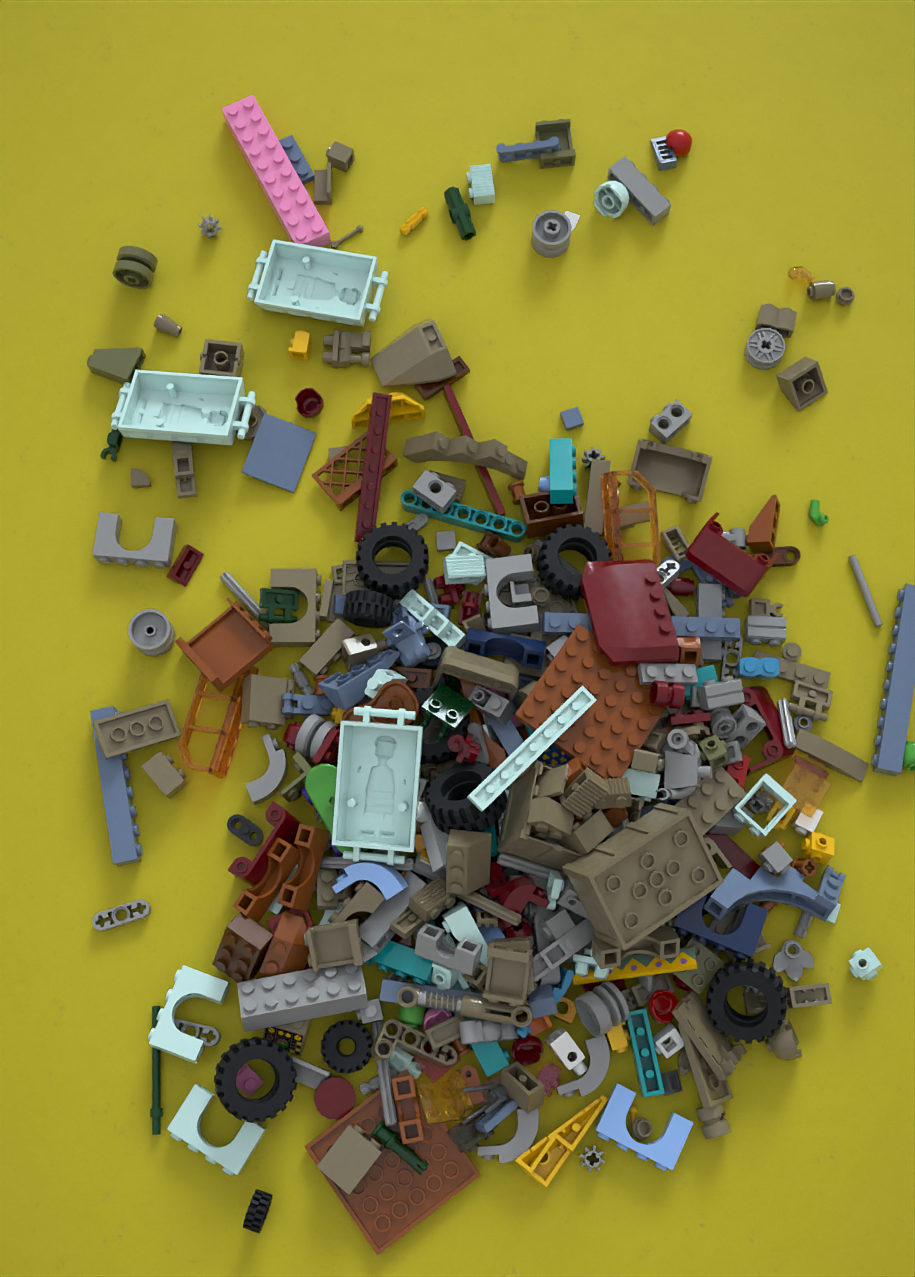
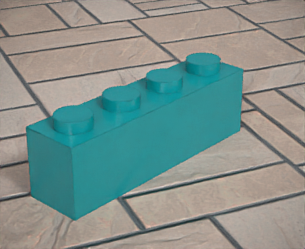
M572 438L550 439V504L573 503V496H577V484H573L577 482L576 471H573L576 470V458H572L576 457V446H572Z
M389 941L380 953H377V955L363 963L371 966V963L378 965L377 968L386 973L391 970L395 972L397 977L405 980L407 977L412 978L413 982L418 985L424 986L428 984L432 986L433 984L431 979L433 973L432 963L434 961L414 954L415 949L393 941Z
M647 1010L630 1011L629 1019L625 1022L630 1038L641 1097L665 1094Z

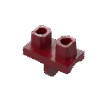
M444 574L435 577L433 580L434 589H443L444 591L443 594L438 595V604L449 605L451 609H454L455 605L459 603V599L463 597L462 592L466 590L465 584L446 585Z
M464 590L458 625H463V620L480 613L482 593H472Z
M468 732L466 739L459 734H454L449 738V749L458 752L456 761L461 763L464 758L474 763L481 744L472 740L473 734Z

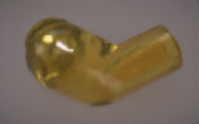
M802 266L792 267L788 271L790 278H802L808 284L815 278Z

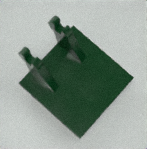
M441 683L421 706V710L427 713L421 725L423 731L428 727L432 717L435 716L444 722L441 732L437 737V740L441 741L449 727L455 730L475 706V703Z

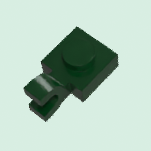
M112 429L111 433L107 436L109 448H105L100 455L104 460H106L108 454H112L111 460L113 462L117 461V452L120 451L124 438L118 429Z

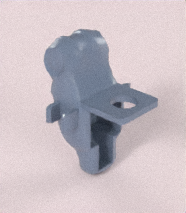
M406 607L396 608L391 616L393 623L388 629L383 631V635L388 638L386 645L387 647L391 646L392 650L399 651L400 660L405 667H416L417 664L425 662L430 656V650L423 636L428 633V626H424L422 621L418 622L412 617Z

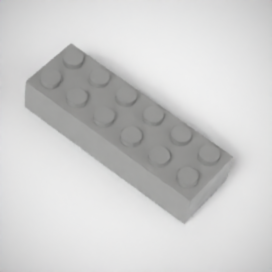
M354 963L322 968L318 972H313L312 968L237 983L244 1032L368 1008L361 965L355 966Z

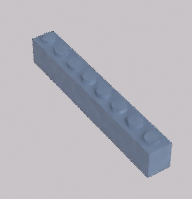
M114 706L91 710V721L93 723V721L120 714L121 712ZM93 727L113 864L122 866L141 862L140 856L143 855L142 845L138 844L137 836H140L138 824L135 825L134 818L137 817L135 805H132L131 799L134 798V791L132 786H129L128 780L131 779V772L129 767H126L125 761L128 760V753L105 760Z

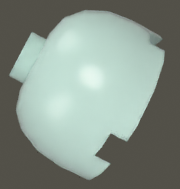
M607 181L594 191V205L605 217L609 215L613 219L617 218L628 207L629 193L620 182Z

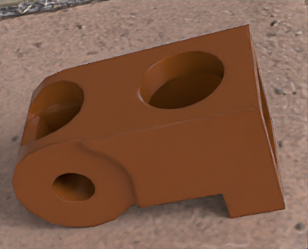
M472 1065L463 1066L459 1075L465 1083V1087L481 1086L476 1068ZM482 1091L467 1092L468 1097L462 1098L464 1107L484 1102Z

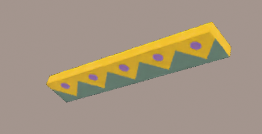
M682 948L678 957L658 959L648 954L626 956L621 961V966L609 970L606 980L595 978V967L589 966L588 976H580L574 973L573 983L574 985L698 969L695 948ZM571 963L572 971H575L576 963Z

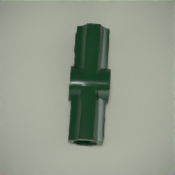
M454 186L450 187L444 192V197L449 207L453 224H456L461 239L470 240L476 235V231L471 221L468 205L464 203L459 189Z

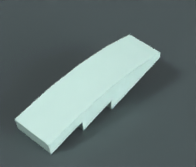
M410 590L399 602L419 621H422L425 626H428L448 646L460 648L466 641L467 635L415 590Z

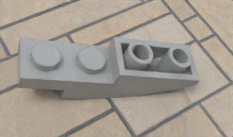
M583 920L558 940L532 957L535 982L590 943L592 938L596 937L593 932L595 929L590 920Z

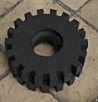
M344 1020L336 1022L329 1027L323 1035V1040H321L320 1050L324 1062L328 1064V1067L339 1073H353L361 1070L367 1065L372 1056V1036L367 1028L356 1021ZM345 1038H349L355 1043V1049L350 1055H344L339 1050V1044Z

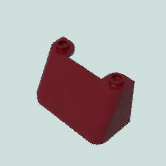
M273 801L265 814L266 820L274 826V829L253 861L245 857L236 858L228 869L230 873L251 887L257 885L264 877L268 868L267 853L277 837L298 849L294 842L299 824L303 823Z

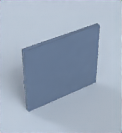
M264 413L241 473L294 493L316 433Z

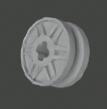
M770 328L755 330L748 338L745 347V357L748 363L757 369H771L781 361L785 351V341L776 330Z

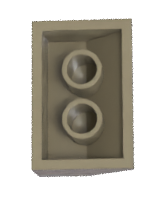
M450 829L447 843L446 893L468 895L490 883L492 833Z

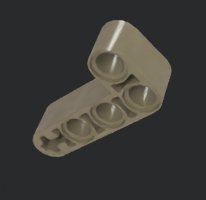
M393 1019L381 1025L371 1048V1055L378 1061L385 1060L391 1056L395 1046L442 1068L454 1064L457 1060L456 1050L447 1044L435 1050H432L431 1047V1052L426 1053L423 1048L424 1043L430 1045L426 1034ZM388 1025L392 1026L394 1029L393 1036L389 1035L386 1032V1027ZM406 1034L413 1038L411 1045L405 1041ZM379 1045L385 1046V1055H381L378 1052ZM447 1053V1058L449 1060L445 1061V1056H443L442 1054Z

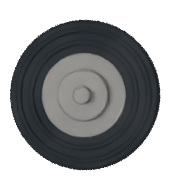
M426 637L425 643L430 650V656L425 662L419 663V665L424 669L437 670L442 653L448 645L439 637Z

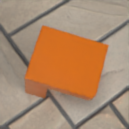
M532 1016L531 1023L529 1024L531 1028L529 1035L535 1036L551 1028L552 1024L548 1016L536 1019Z

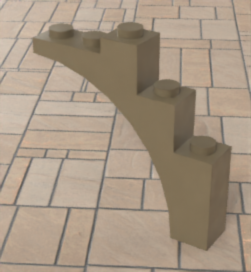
M433 432L406 439L403 453L404 457L415 463L426 461L469 463L500 471L518 480L525 479L527 461L507 450L508 446L498 440L492 439L477 442L466 435L449 439L439 432Z

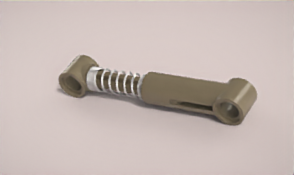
M412 984L404 985L397 994L398 1003L405 1008L412 1006L436 1007V1009L456 1011L460 1013V1016L512 1024L517 1027L528 1026L533 1016L532 1009L527 1004L514 1007L508 1005V1002L492 1003L487 1001V998L464 994L463 997L459 996L458 998L454 997V995L450 997L448 994L444 996L443 993L438 995L437 992L432 994V992L427 993L426 990H421ZM404 991H411L414 998L412 1001L404 999ZM491 1009H492V1010H498V1011L509 1012V1013H511V1014L502 1013V1012H496V1011H491ZM524 1010L527 1012L528 1018L526 1020H519L516 1013Z

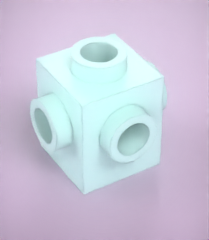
M869 947L863 951L860 949L851 955L852 959L849 960L852 965L849 967L850 971L856 978L860 976L863 981L875 978L878 975L877 971L883 968V965Z

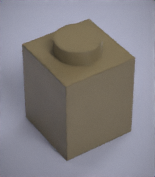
M336 141L326 152L328 162H331L332 167L346 173L355 160L354 149Z

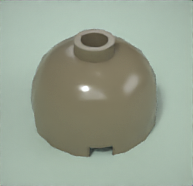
M785 1017L780 1029L775 1030L774 1035L766 1039L765 1043L769 1052L773 1051L779 1059L789 1061L801 1058L802 1051L801 1049L798 1050L796 1046L799 1043L791 1022H788V1017Z

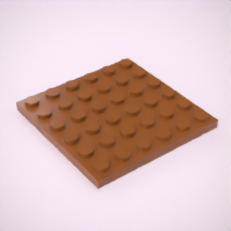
M578 624L513 717L535 732L583 685L594 696L596 701L552 745L572 759L578 756L590 770L603 779L621 778L633 760L634 750L641 748L667 708V705L664 707L651 706L649 700L651 685H640L637 665L611 666L607 656L597 650L593 633Z
M406 1069L395 1078L408 1076L410 1074ZM415 1080L424 1140L405 1145L429 1164L426 1169L422 1168L424 1172L421 1175L390 1148L385 1149L384 1144L375 1136H370L381 1120L384 1121L385 1125L380 1089L305 1146L316 1165H318L349 1124L353 1126L355 1124L359 1125L365 1131L364 1136L369 1140L374 1138L382 1145L380 1149L383 1152L350 1195L322 1172L377 1255L480 1176L474 1164ZM394 1097L397 1123L396 1125L386 1127L393 1133L397 1132L398 1139L402 1141L398 1109Z

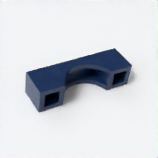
M468 629L464 651L483 657L492 655L507 656L517 660L521 666L542 669L546 642Z

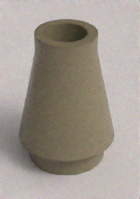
M159 314L154 322V327L160 332L178 337L182 331V327L165 314Z

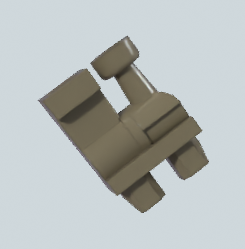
M334 330V335H324V347H333V351H323V363L332 364L333 368L336 369L338 367L347 368L350 363H362L363 367H369L371 332L351 333ZM352 353H362V355H355Z

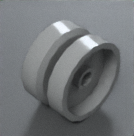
M548 210L535 218L531 242L538 254L554 258L566 252L570 244L572 226L565 214L555 210Z
M146 609L134 615L128 627L129 638L137 649L147 656L163 655L174 644L176 636L174 627L165 614L158 610Z
M316 714L310 715L304 721L295 741L296 753L299 752L302 756L306 758L311 757V760H313L330 729L334 728L336 723L326 722L324 718Z

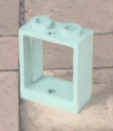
M766 773L732 809V812L737 821L742 824L744 822L750 827L749 831L754 836L763 838L797 800ZM761 786L784 805L764 829L741 810L744 804Z

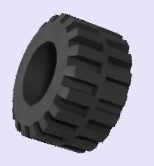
M350 591L346 594L343 618L352 624L362 627H386L391 622L394 601L387 595L375 591Z

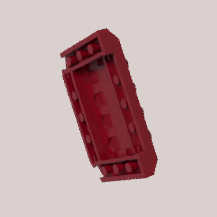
M651 559L586 562L580 585L597 650L607 656L610 660L609 664L611 666L640 663L677 662L679 659V642L655 562Z

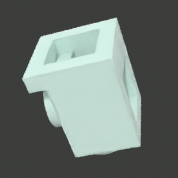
M437 962L432 963L433 973L431 982L437 984L438 989L449 990L457 983L458 970L443 966Z

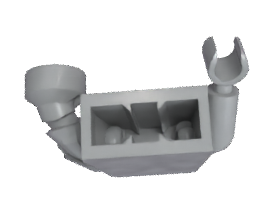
M681 729L672 730L667 737L668 744L672 748L681 750L685 754L665 751L664 788L655 791L663 793V798L656 799L659 802L667 798L669 800L683 799L695 792L697 787L701 786V778H712V766H701L700 751L697 744L692 740L689 741L688 734Z

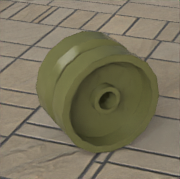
M121 247L117 255L118 262L115 263L112 273L114 278L124 285L133 288H149L158 263L157 258L149 251L139 247Z

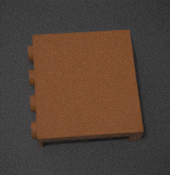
M229 598L226 600L231 607L189 642L186 643L182 637L175 641L183 653L220 693L275 648L271 643L273 638L266 630L262 632L263 628L256 620L252 622L253 618L247 611L242 612L244 610L237 601L233 603Z

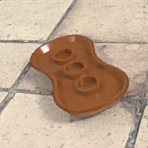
M398 680L385 683L370 702L355 706L363 708L364 706H372V708L389 710L403 708L406 711H415L416 717L419 713V703L415 694L405 683ZM353 707L344 714L342 721H363V716L354 715ZM371 716L370 722L397 724L398 718ZM405 719V725L410 724L414 720Z

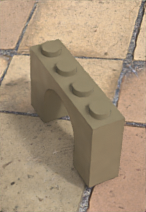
M316 568L271 569V589L299 591V594L308 601L307 612L299 621L269 624V634L273 638L271 643L274 647H311L321 637L320 629H317V622H321L319 617L320 611H318V604H321V593H318V586H321V575H318Z

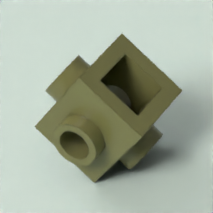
M716 734L698 742L701 761H706L708 766H712V770L729 763L728 747L725 741H720Z

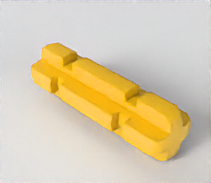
M421 207L418 213L413 214L400 227V232L405 236L411 232L410 230H413L423 221L422 218L425 219L429 215V211L425 207Z

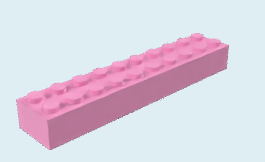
M254 95L221 108L230 132L290 242L316 247H324L331 244L330 234Z

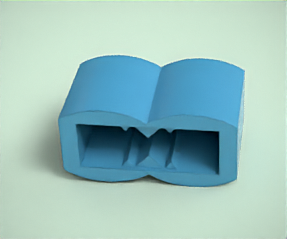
M745 657L737 662V677L741 679L757 677L762 680H770L780 674L779 660L775 658L759 660L754 657Z

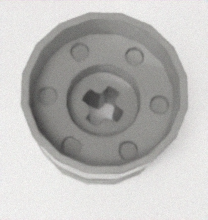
M604 981L600 986L594 987L592 992L587 991L575 1000L576 1011L581 1022L595 1037L602 1036L610 1031L612 1026L617 1027L621 1022L623 1023L629 1019V1009L623 995L609 981Z

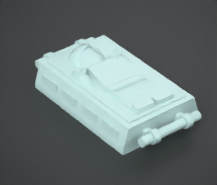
M273 239L269 254L262 250L255 264L257 266L252 282L247 289V299L250 301L254 300L255 305L260 309L363 327L367 312H370L369 321L375 322L377 315L380 314V303L384 289L388 285L387 278L389 273L382 271L381 276L377 277L378 259L375 256ZM375 285H376V286H378V287H377V290H376L375 298H374L373 304H370V301H371V298H372V294H373V290H374V287H375Z
M135 370L131 384L125 382L123 388L119 391V400L116 410L111 416L110 428L118 429L124 437L233 445L236 430L238 431V439H244L245 434L249 430L248 422L252 408L255 407L256 394L250 391L248 396L245 397L243 377ZM245 406L241 422H239L242 407Z
M364 706V708L354 707V715L363 716V721H341L332 845L353 847V851L344 850L343 859H352L353 862L363 860L385 862L387 865L405 864V856L396 855L395 851L414 852L423 727L405 725V719L415 720V711H406L403 708L389 710L372 708V706ZM371 716L398 718L397 724L370 722ZM361 848L388 850V854L361 852Z

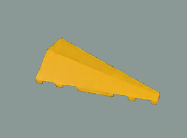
M601 1095L517 1157L515 1162L542 1187H547L570 1152H573L608 1099Z

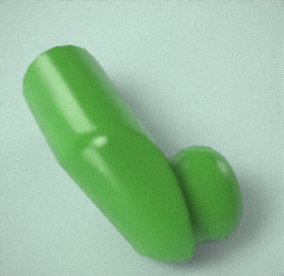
M811 500L809 517L817 525H825L828 523L829 518L827 515L819 512L820 501Z

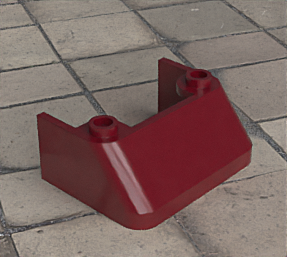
M716 512L685 552V556L689 561L737 594L748 597L767 574L779 554L776 553L771 560L765 554H755L752 557L721 536L723 529L721 524L715 521L719 515Z
M763 686L743 688L742 692L745 701L738 704L739 706L742 704L748 707L752 706L754 710L761 713L766 723L763 729L769 739L762 749L766 760L750 767L747 770L746 777L789 758L796 750L794 748L788 749L784 745L779 712L767 689Z

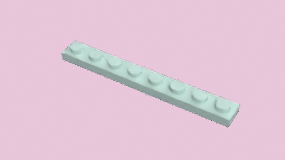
M582 685L467 798L481 812L486 809L596 701L594 696Z

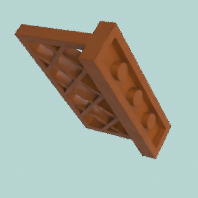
M368 431L312 474L313 479L336 503L340 511L360 496L362 476L359 478V475L363 473V471H360V464L364 463V459H361V453L366 449V447H362V443L367 439ZM386 448L382 478L398 466L397 458L390 454ZM351 450H359V458H348V453ZM337 461L345 462L344 470H335L334 464ZM347 462L358 463L357 471L347 470ZM322 473H331L330 482L321 481L319 476ZM333 473L344 474L343 482H332ZM346 474L357 475L356 481L354 483H345ZM332 486H342V492L335 496L331 492Z

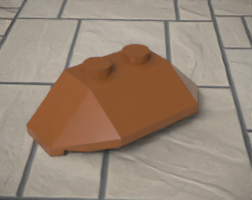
M284 909L256 979L305 969L310 951L309 946L306 947L304 942V934H306L308 928L303 916Z

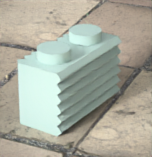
M491 164L470 166V171L466 173L467 183H471L469 198L473 199L475 206L495 203Z
M468 553L465 556L449 554L445 557L442 563L445 584L483 582L486 576L483 555Z

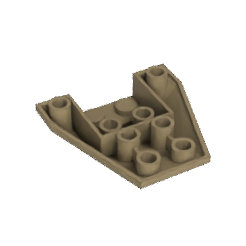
M432 318L414 324L370 359L383 388L438 382L457 375L448 348Z

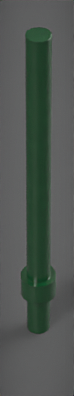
M152 1006V1028L157 1026V1015L160 1011V1006ZM152 1047V1109H150V1117H152V1135L161 1134V1117H163V1108H161V1050Z

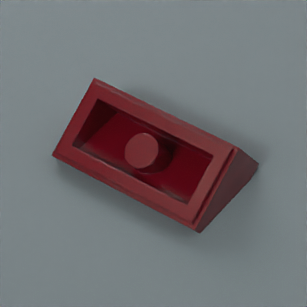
M189 544L184 545L166 577L186 586L204 554Z

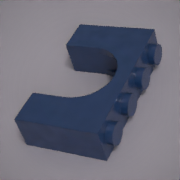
M707 894L675 916L671 927L676 929L675 932L682 936L691 935L695 937V941L706 945L708 942L715 945L714 949L725 953L728 950L734 953V957L745 961L746 958L750 959L753 957L769 910L752 903L746 904L737 929L727 935L712 932L703 921L702 908Z

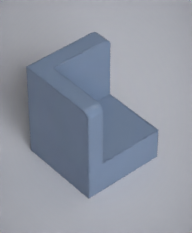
M551 984L539 986L535 991H532V994H528L529 1005L534 1019L558 1012Z

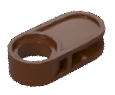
M793 546L775 547L774 552L763 553L770 560L776 553L779 554L771 567L794 566L801 557L798 548ZM793 552L796 559L793 561L788 560L786 553Z

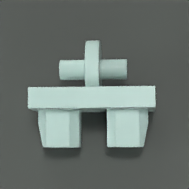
M585 948L584 954L590 955V957L573 955V961L576 963L575 973L580 976H588L589 966L595 967V978L606 980L609 970L614 968L600 969L592 957V949Z

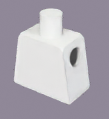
M558 1027L544 1039L568 1070L573 1069L578 1076L586 1072L588 1068L582 1061L585 1056L567 1031Z

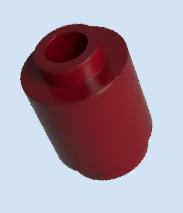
M677 577L666 588L673 596L688 597V595H693L694 580Z

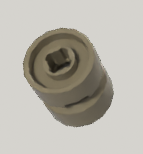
M722 1102L708 1108L700 1107L696 1109L699 1121L704 1123L702 1130L705 1139L719 1137L731 1132L728 1120L723 1117L726 1113Z

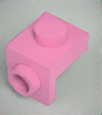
M248 1062L239 1069L236 1075V1085L248 1097L264 1083L263 1079L249 1066Z

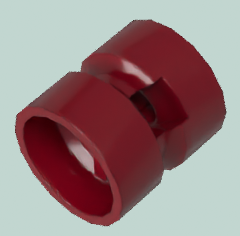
M657 680L652 682L649 694L651 706L664 707L667 705L669 708H682L685 699L683 683L670 682L668 684L666 681Z
M520 914L522 921L516 926L517 930L513 929L514 925L498 918V926L502 931L506 932L505 938L528 937L533 933L529 924L523 922L524 916Z

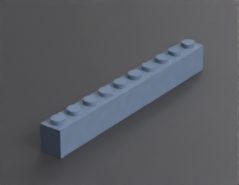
M905 584L897 593L899 605L894 612L896 624L893 625L891 636L894 637L893 643H890L888 654H891L890 661L887 662L885 672H888L887 679L883 683L885 695L880 702L882 714L877 720L879 733L874 739L876 752L871 758L873 772L897 776L902 771L915 685V585Z
M545 612L542 617V636L566 635V637H569L578 624L591 633L593 631L589 616L585 613ZM671 616L676 636H699L700 641L735 642L740 638V618Z

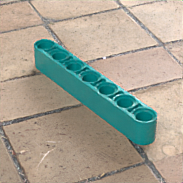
M405 490L401 494V505L407 512L418 515L422 513L427 515L428 518L483 534L485 531H489L498 535L501 539L515 543L521 542L525 537L526 528L521 521L452 502L449 506V513L442 514L432 506L428 509L423 508L426 502L414 495L413 490ZM408 498H412L414 500L410 504L405 502V500ZM463 513L466 514L468 517L465 519H461L458 516ZM478 519H484L486 522L484 524H478L476 521ZM496 524H501L504 527L502 529H496L494 526ZM519 529L522 533L516 535L512 531Z

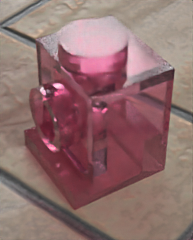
M552 1062L550 1065L545 1063L536 1077L545 1086L544 1094L548 1097L552 1095L549 1092L550 1088L554 1090L561 1080L558 1076L562 1069Z

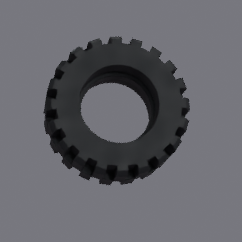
M385 522L381 523L379 528L376 526L372 527L370 534L366 532L362 536L363 541H359L358 551H356L357 570L360 579L364 581V585L367 589L371 588L372 591L387 596L393 595L394 598H399V594H404L405 596L412 589L416 591L419 588V583L424 582L425 575L428 574L429 569L428 547L424 543L422 535L418 536L416 529L411 528L409 530L408 525L402 523V526H399L397 522H392V525H387ZM387 547H399L410 555L411 562L404 571L388 574L376 567V555Z
M571 524L564 525L563 529L558 527L554 532H551L542 544L537 556L538 563L536 565L537 571L540 572L538 575L540 581H545L544 586L546 589L551 588L553 590L552 594L556 596L560 594L562 599L567 600L568 597H572V600H579L580 597L584 599L580 585L582 575L566 571L558 560V553L565 550H574L583 554L588 562L613 561L610 558L612 555L611 549L606 548L608 543L605 539L602 540L600 538L601 534L597 531L596 533L592 532V528L588 526L582 528L581 524H575L574 527Z
M428 687V689L419 688L414 693L419 703L418 715L423 711L421 706L436 690L435 687ZM468 716L462 720L455 730L449 728L447 735L441 741L433 744L422 742L421 762L440 764L442 761L451 760V757L454 755L457 756L458 752L449 749L448 740L454 734H459L466 739L468 734L467 728L470 724Z
M464 761L462 764L456 763L451 768H445L441 774L438 773L435 776L434 781L431 780L425 794V801L432 819L439 830L444 833L446 832L448 835L450 834V829L483 832L485 828L493 826L495 821L501 818L507 806L505 790L482 812L467 798L495 768L480 761H474V763Z
M751 958L747 962L735 959L733 964L730 961L725 963L724 968H719L710 981L706 995V1008L709 1009V1019L714 1020L713 1026L717 1030L722 1029V1035L728 1038L730 1035L734 1037L733 1041L740 1042V1039L745 1040L746 1044H752L754 1039L758 1043L762 1042L765 1036L770 1038L774 1035L775 1030L780 1029L782 1021L785 1020L788 1000L786 987L783 986L782 978L776 976V971L772 967L767 969L765 967L766 963L762 961L759 964L753 963L754 959ZM740 985L755 987L765 996L767 1000L766 1008L756 1015H742L729 1005L727 1001L728 992Z
M259 1037L241 1039L239 1043H233L229 1046L230 1049L221 1055L222 1059L215 1068V1091L224 1108L234 1115L235 1118L239 1120L244 1119L250 1123L254 1121L259 1123L265 1122L266 1118H275L277 1116L276 1113L280 1110L283 1112L287 1108V1102L292 1101L294 1097L292 1093L293 1090H296L297 1086L295 1082L297 1071L294 1069L292 1058L276 1042ZM253 1059H261L268 1062L275 1073V1081L271 1090L258 1099L244 1097L239 1093L236 1086V1075L239 1069L246 1062Z

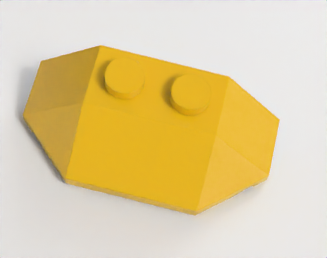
M393 392L388 394L392 395L388 423L425 418L424 406L404 393ZM372 396L366 398L351 417L353 429L368 427Z

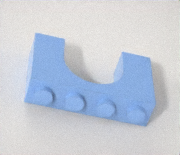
M615 1083L596 1124L595 1130L599 1132L597 1136L608 1142L610 1138L617 1141L616 1146L627 1152L629 1148L635 1150V1156L646 1162L648 1158L656 1161L654 1166L665 1172L667 1168L673 1170L693 1122L672 1112L663 1133L657 1140L651 1143L636 1142L629 1135L626 1128V1115L636 1093Z

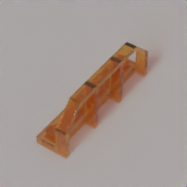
M638 470L611 471L601 474L605 540L608 543L606 548H610L612 552L610 558L613 561L623 560L621 548L652 547V559L655 562L656 568L661 565L656 489ZM632 475L648 491L649 508L618 509L620 500L617 494L618 478L616 476ZM649 513L651 542L621 544V517L619 514Z
M252 666L237 679L232 696L205 692L208 679L201 673L178 744L187 768L226 779L242 727L243 678L250 674L258 675V668ZM203 698L230 702L221 730L194 725ZM192 731L220 735L210 767L194 764L187 748Z

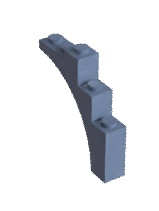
M760 866L751 880L733 868L723 880L724 883L718 886L704 906L706 911L719 920L741 905L760 901L781 902L796 906L815 915L824 922L832 913L831 910L814 901L817 891L802 881L805 876L793 867L777 878Z

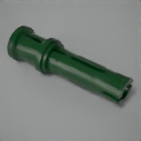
M383 1120L380 1121L370 1134V1136H375L384 1144L385 1149L390 1148L419 1175L424 1172L422 1168L426 1169L429 1165L398 1139V1133H393L386 1127Z

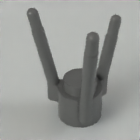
M495 1082L489 1085L464 1088L463 1092L465 1093L482 1090L489 1091L486 1094L488 1103L465 1118L462 1124H466L484 1111L488 1114L502 1102L508 1099L506 1088L503 1085L496 1086Z

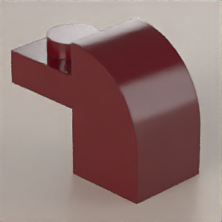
M496 856L491 857L490 883L484 886L488 895L494 898L500 896L508 883L502 873L500 864L497 863Z
M527 876L512 879L507 883L499 896L503 907L518 914H521L528 901L545 909L550 903L546 891L537 887L534 880Z

